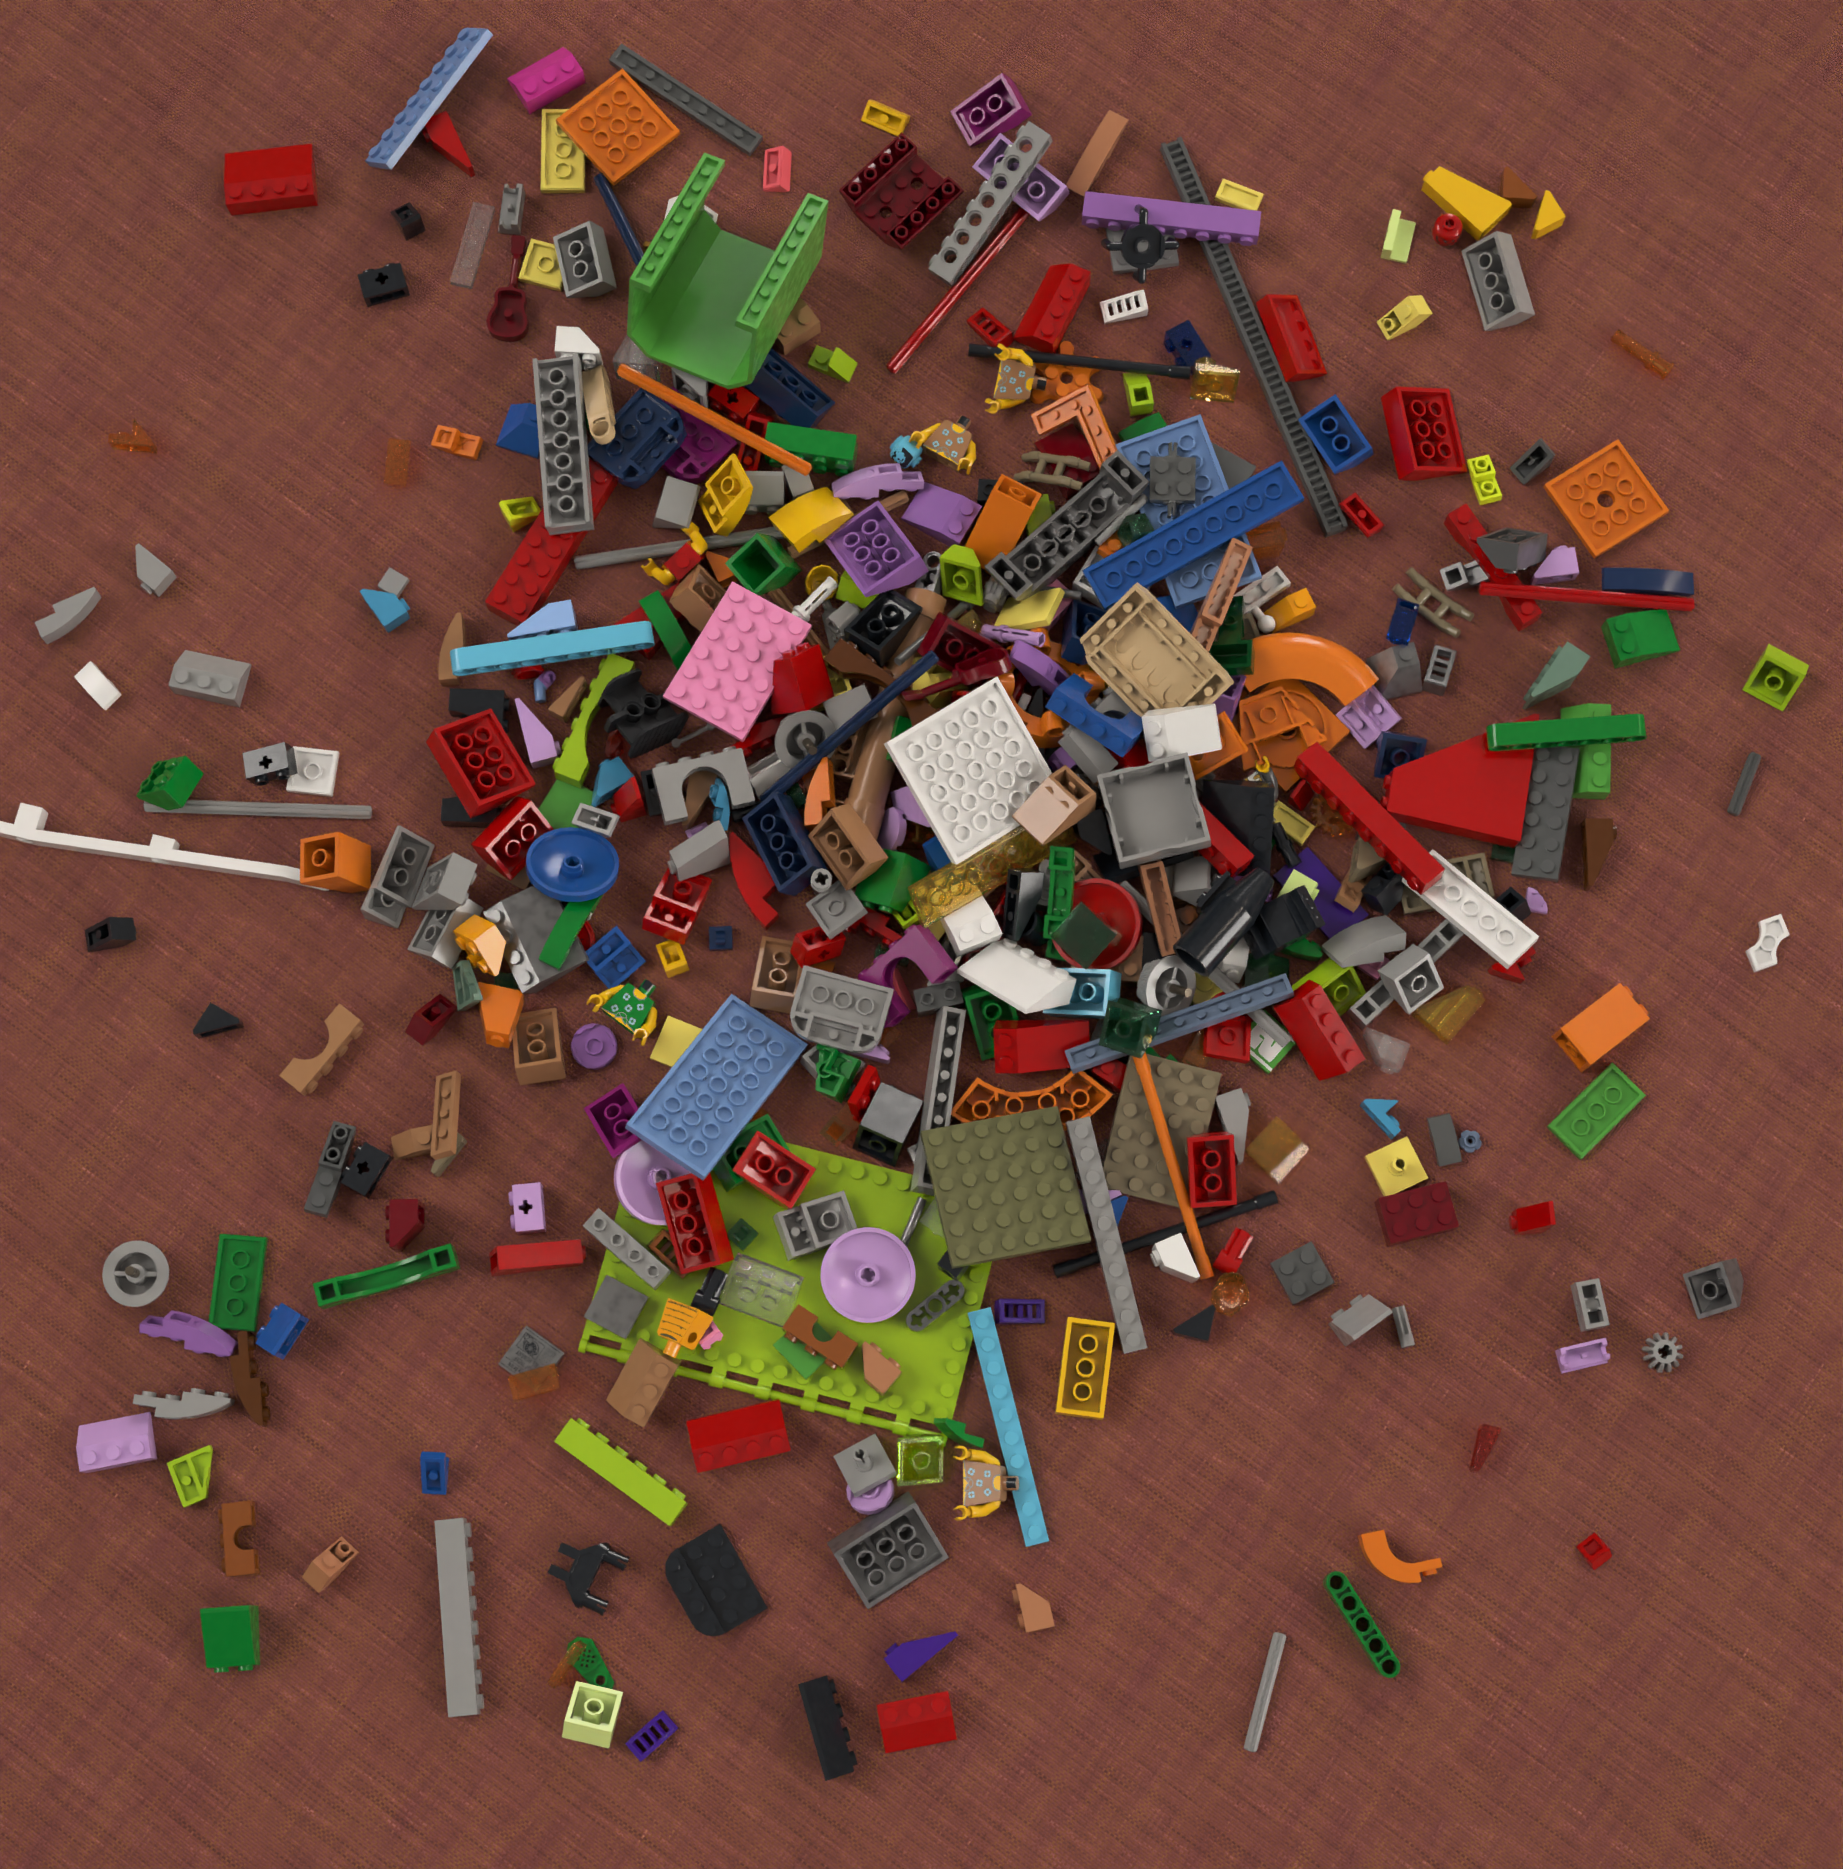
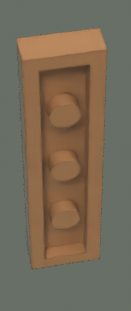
M457 1071L436 1076L431 1157L435 1160L456 1155L461 1074Z

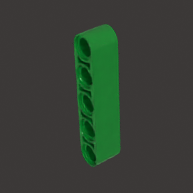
M1339 1571L1328 1573L1323 1580V1585L1373 1667L1382 1677H1395L1400 1671L1399 1660L1349 1580ZM1334 1575L1341 1579V1586L1337 1590L1330 1586V1578ZM1347 1596L1354 1600V1607L1349 1611L1343 1607V1600ZM1360 1617L1367 1621V1628L1362 1632L1356 1627V1621ZM1374 1638L1381 1644L1380 1650L1376 1653L1372 1652L1369 1648V1643ZM1385 1660H1390L1394 1665L1393 1671L1389 1674L1385 1673L1382 1669V1664Z

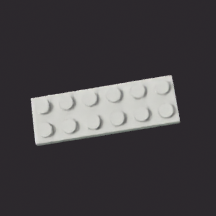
M1432 849L1429 853L1445 868L1441 879L1422 895L1416 890H1411L1506 969L1510 968L1538 940L1539 936ZM1402 878V882L1409 887L1407 881Z

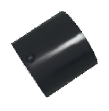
M1036 909L1032 913L1020 939H1024L1033 946H1041L1049 939L1043 938L1045 918L1038 914Z

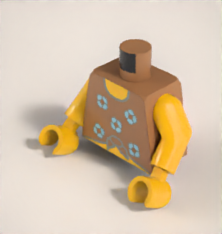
M998 344L997 347L1002 352L994 354L1001 360L993 396L996 400L985 399L986 403L991 404L989 409H985L986 412L995 414L998 410L1024 403L1025 400L1030 399L1031 389L1045 391L1047 378L1034 376L1036 365L1033 364V360L1022 349L1006 348L1003 344Z
M962 415L955 424L949 420H944L942 423L932 425L921 432L914 431L909 439L910 443L911 441L917 442V449L924 443L923 454L957 473H960L961 469H966V474L969 475L971 467L976 460V444L972 441L973 434L967 431L971 421Z
M964 1446L954 1447L962 1450V1456H953V1458L963 1460V1505L953 1509L961 1510L963 1515L962 1517L954 1518L956 1521H961L967 1516L969 1518L989 1515L999 1508L1001 1502L1006 1501L1007 1491L1019 1489L1018 1476H1007V1469L1000 1465L999 1459L986 1451L968 1449L967 1451Z

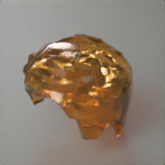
M1234 1272L1221 1275L1211 1292V1302L1216 1310L1229 1317H1233L1239 1312L1241 1308L1247 1305L1249 1300V1290L1244 1277Z

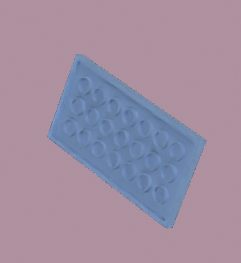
M1201 414L1115 444L1117 450L1148 481L1150 475V456H1167L1168 443L1172 442V451L1174 442L1178 443L1177 456L1196 457L1195 504L1183 503L1177 505V518L1229 490ZM1148 483L1147 487L1145 488V490H1144L1143 493H1142V494H1145V495L1148 497V499H1149V483ZM1148 501L1139 509L1148 534L1174 520L1172 519V510L1171 519L1167 518V505L1162 503H1149ZM1246 533L1236 538L1250 545ZM1229 543L1164 578L1175 609L1205 599ZM1253 551L1250 553L1237 587L1262 579Z
M731 994L628 1121L625 1129L704 1181L803 1054L808 1044Z

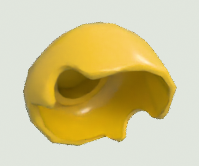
M826 565L813 567L805 578L807 594L810 596L828 576L832 577L838 584L837 572ZM836 588L824 601L832 599V597L837 592L838 588Z

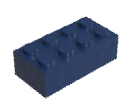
M775 791L742 818L780 893L796 896L811 884V876L815 870L820 868L828 870L819 851L808 837L810 833L804 826V821L791 796Z

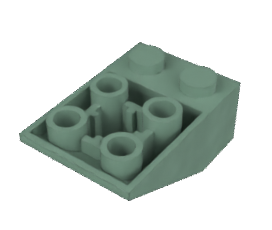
M1568 641L1563 648L1558 646L1524 696L1523 700L1526 703L1522 708L1526 710L1569 688L1590 656Z

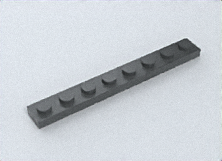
M622 43L610 57V65L618 70L623 68L633 80L748 156H751L763 141V136Z

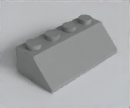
M1495 231L1461 251L1485 331L1517 325L1535 315L1511 234Z

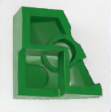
M817 1044L816 1049L819 1051V1061L816 1063L818 1077L815 1090L842 1104L862 1062L857 1058L839 1052L836 1048Z

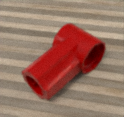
M1236 1227L1228 1239L1225 1248L1221 1249L1212 1267L1233 1278L1243 1261L1242 1257L1250 1245L1253 1236Z

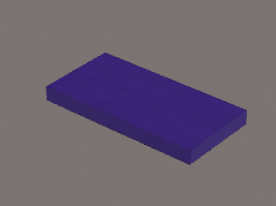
M1308 847L1298 854L1302 863L1291 869L1286 864L1273 875L1274 880L1282 888L1293 869L1318 883L1317 889L1320 891L1314 903L1325 922V925L1319 928V930L1328 940L1340 931L1368 917L1367 912L1360 905L1353 913L1334 901L1341 883Z

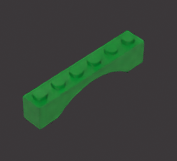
M450 1243L382 1267L313 1283L318 1306L322 1309H327L459 1270L460 1265L455 1247Z

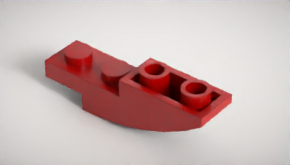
M785 717L770 719L753 725L748 733V738L731 746H736V749L742 748L744 758H748L753 754V751L759 748L766 749L773 745V741H775L780 722Z
M865 908L868 912L843 930L846 933L851 931L856 934L859 928L862 927V931L872 938L874 936L882 939V944L888 948L892 942L902 938L901 935L888 928L890 918Z

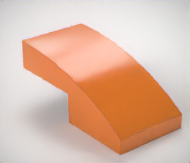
M438 425L431 446L460 457L477 460L484 440L479 436L461 433L456 428Z

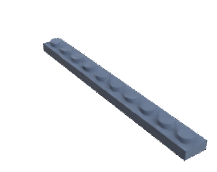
M1286 973L1067 1049L1065 1054L1072 1073L1075 1074L1294 997V992Z

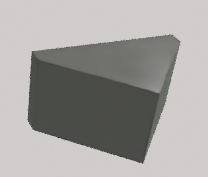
M1540 438L1510 467V470L1525 485L1548 468L1556 454Z

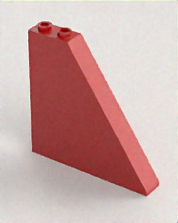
M1535 713L1514 722L1539 721L1540 714ZM1487 732L1394 768L1389 775H1385L1383 788L1386 791L1385 796L1381 798L1380 805L1397 822L1515 848L1521 841L1534 749L1490 751L1488 749Z

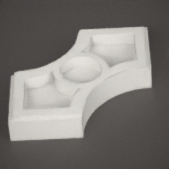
M1781 914L1758 922L1759 938L1753 947L1745 951L1754 973L1777 964V947L1782 939L1790 935Z

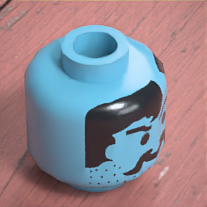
M900 435L889 447L891 449L890 457L896 463H900L901 468L906 469L909 466L914 468L922 460L920 455L923 449L922 447L916 448V441L909 442L911 436L903 437Z

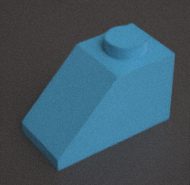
M369 589L360 590L363 599L388 633L410 619L407 612L410 610V607L403 598L399 600L394 593Z
M619 756L612 760L606 759L599 765L600 769L594 782L591 803L593 807H597L611 799L631 777H634Z

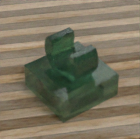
M740 1218L727 1235L728 1239L744 1252L759 1233Z

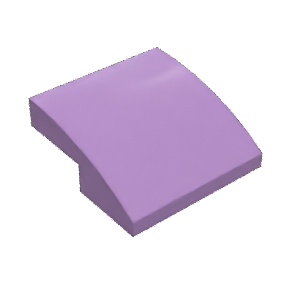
M1374 685L1336 714L1338 719L1350 730V733L1364 749L1377 741L1381 731H1389L1402 719Z

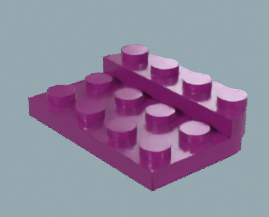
M672 386V387L670 388V389H672V390H674V391L680 393L674 386ZM661 399L678 412L687 432L682 445L664 463L662 468L673 478L692 484L700 483L706 479V475L737 448L738 443L728 434Z

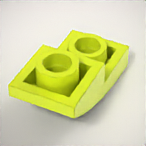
M1489 454L1468 459V469L1479 505L1500 501L1502 494L1495 479L1496 471Z

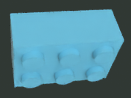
M1060 968L1068 971L1070 976L1077 979L1070 1003L1043 1010L1044 1014L1054 1017L1118 1019L1122 973L1111 969Z

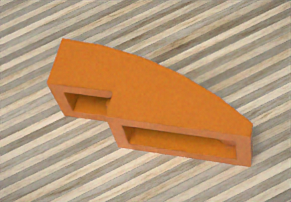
M823 757L819 763L807 793L804 826L809 832H812L827 814V808L836 807L833 763L828 757Z

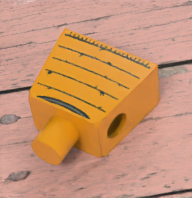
M668 1298L657 1331L658 1336L668 1340L663 1354L676 1359L681 1346L694 1350L714 1317L697 1308Z

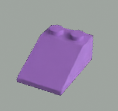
M924 482V489L918 490L901 520L949 547L953 544L963 546L982 512V506L963 495Z

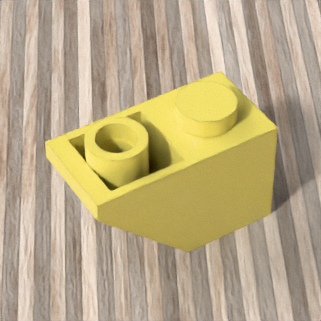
M1422 295L1407 296L1379 319L1377 324L1386 339L1391 340L1417 327L1433 313Z

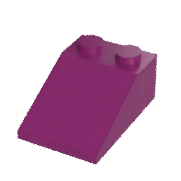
M1004 73L998 75L950 111L970 147L987 141L999 133L1002 134L1015 128L1032 115L1014 81Z
M624 1083L584 1108L613 1158L642 1140L625 1129L628 1121L640 1107Z

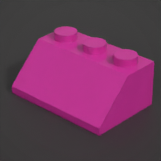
M564 47L507 78L529 114L586 83L584 72L573 54Z

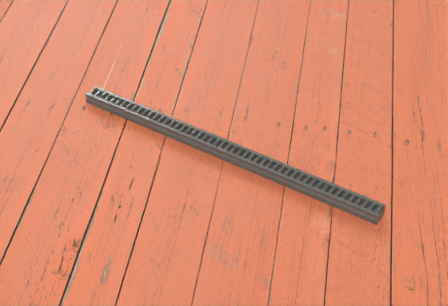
M1178 137L1176 141L1168 144L1165 142L1161 143L1160 152L1181 201L1210 205L1182 137ZM1218 240L1199 241L1325 538L1346 531L1348 524L1339 507L1312 440L1298 421L1301 418L1300 412L1288 384L1285 382L1279 363L1228 244L1220 243Z

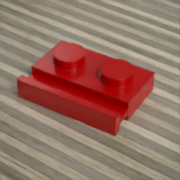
M868 1065L848 1100L850 1112L854 1115L853 1120L858 1122L862 1121L880 1085L878 1071L874 1066Z

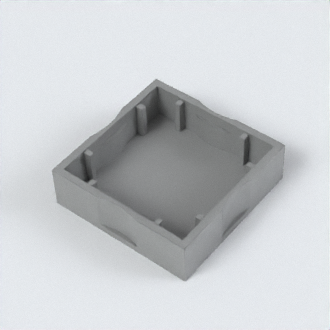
M1188 752L1155 760L1144 766L1127 767L1097 775L1098 786L1120 869L1211 847V839L1204 812L1198 800L1196 782Z

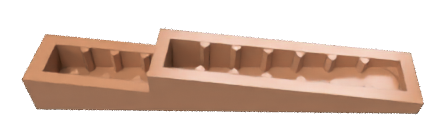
M1234 537L1228 544L1190 631V634L1208 652L1218 628L1224 621L1253 548Z
M1160 859L1137 865L1161 956L1176 954L1173 950V945L1181 937L1163 861Z

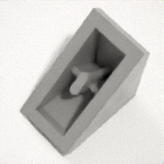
M580 803L571 823L578 828L589 830L604 838H609L620 816Z

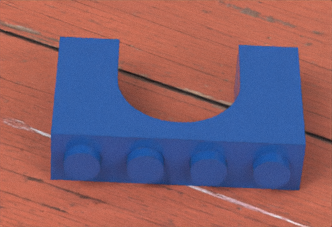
M1073 673L1054 690L1045 707L1123 758L1140 742L1144 735L1142 717L1130 711L1124 718L1115 719L1096 711L1086 701V697L1093 685Z

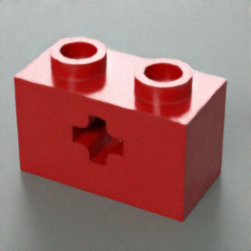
M715 384L708 393L711 408L717 412H724L728 415L727 417L730 421L736 424L740 423L744 427L748 414L752 411L756 412L760 407L759 397L742 386L727 389Z
M821 926L795 934L790 953L801 968L804 965L811 966L840 956L846 937L841 932L830 940Z

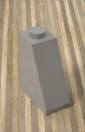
M720 821L713 822L670 850V861H667L671 874H676L678 881L730 864L728 837Z

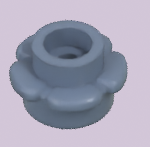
M1469 1130L1463 1131L1461 1138L1458 1139L1460 1148L1467 1153H1473L1475 1150H1478L1482 1142L1479 1139L1480 1135L1478 1132Z

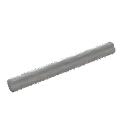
M1274 1632L1244 1744V1749L1251 1752H1256L1286 1640V1635L1279 1632Z

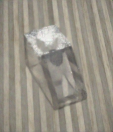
M1367 1027L1362 1036L1375 1064L1381 1067L1380 1070L1385 1073H1399L1411 1044Z

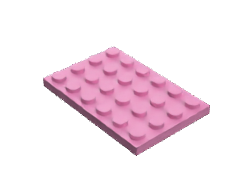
M732 581L664 693L663 699L743 742L772 695L774 689L772 685L774 660L782 657V652L792 649L797 650L796 645L803 643L812 625Z

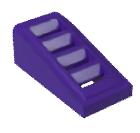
M998 1299L994 1302L995 1324L1045 1323V1299ZM1023 1305H1026V1318H1023ZM1032 1305H1036V1318H1032ZM1004 1306H1007V1317H1005ZM1013 1306H1016L1017 1318H1013Z
M662 1710L625 1744L637 1759L642 1762L679 1728ZM661 1719L670 1730L665 1732L657 1723L658 1720ZM652 1726L661 1734L662 1737L660 1739L650 1730ZM645 1732L654 1742L652 1746L642 1736ZM637 1739L647 1749L644 1753L636 1745L635 1741Z

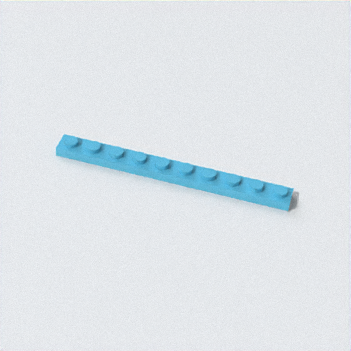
M991 1307L969 1312L967 1314L1008 1476H1018L1019 1489L1012 1491L1025 1546L1048 1542L1049 1538Z

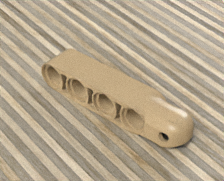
M601 364L591 370L588 369L582 372L590 433L598 444L604 445L615 438L614 425L616 420L609 378L604 366Z

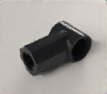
M710 1267L701 1289L697 1290L692 1300L691 1307L697 1308L713 1317L729 1274Z

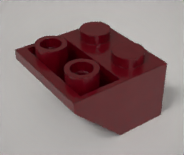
M389 1199V1206L385 1208L386 1220H389V1229L385 1231V1241L395 1252H402L425 1228V1205L419 1199Z

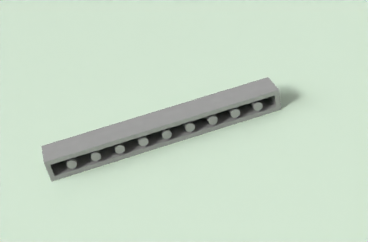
M1090 1116L1066 1121L1122 1352L1125 1354L1146 1349L1147 1345Z

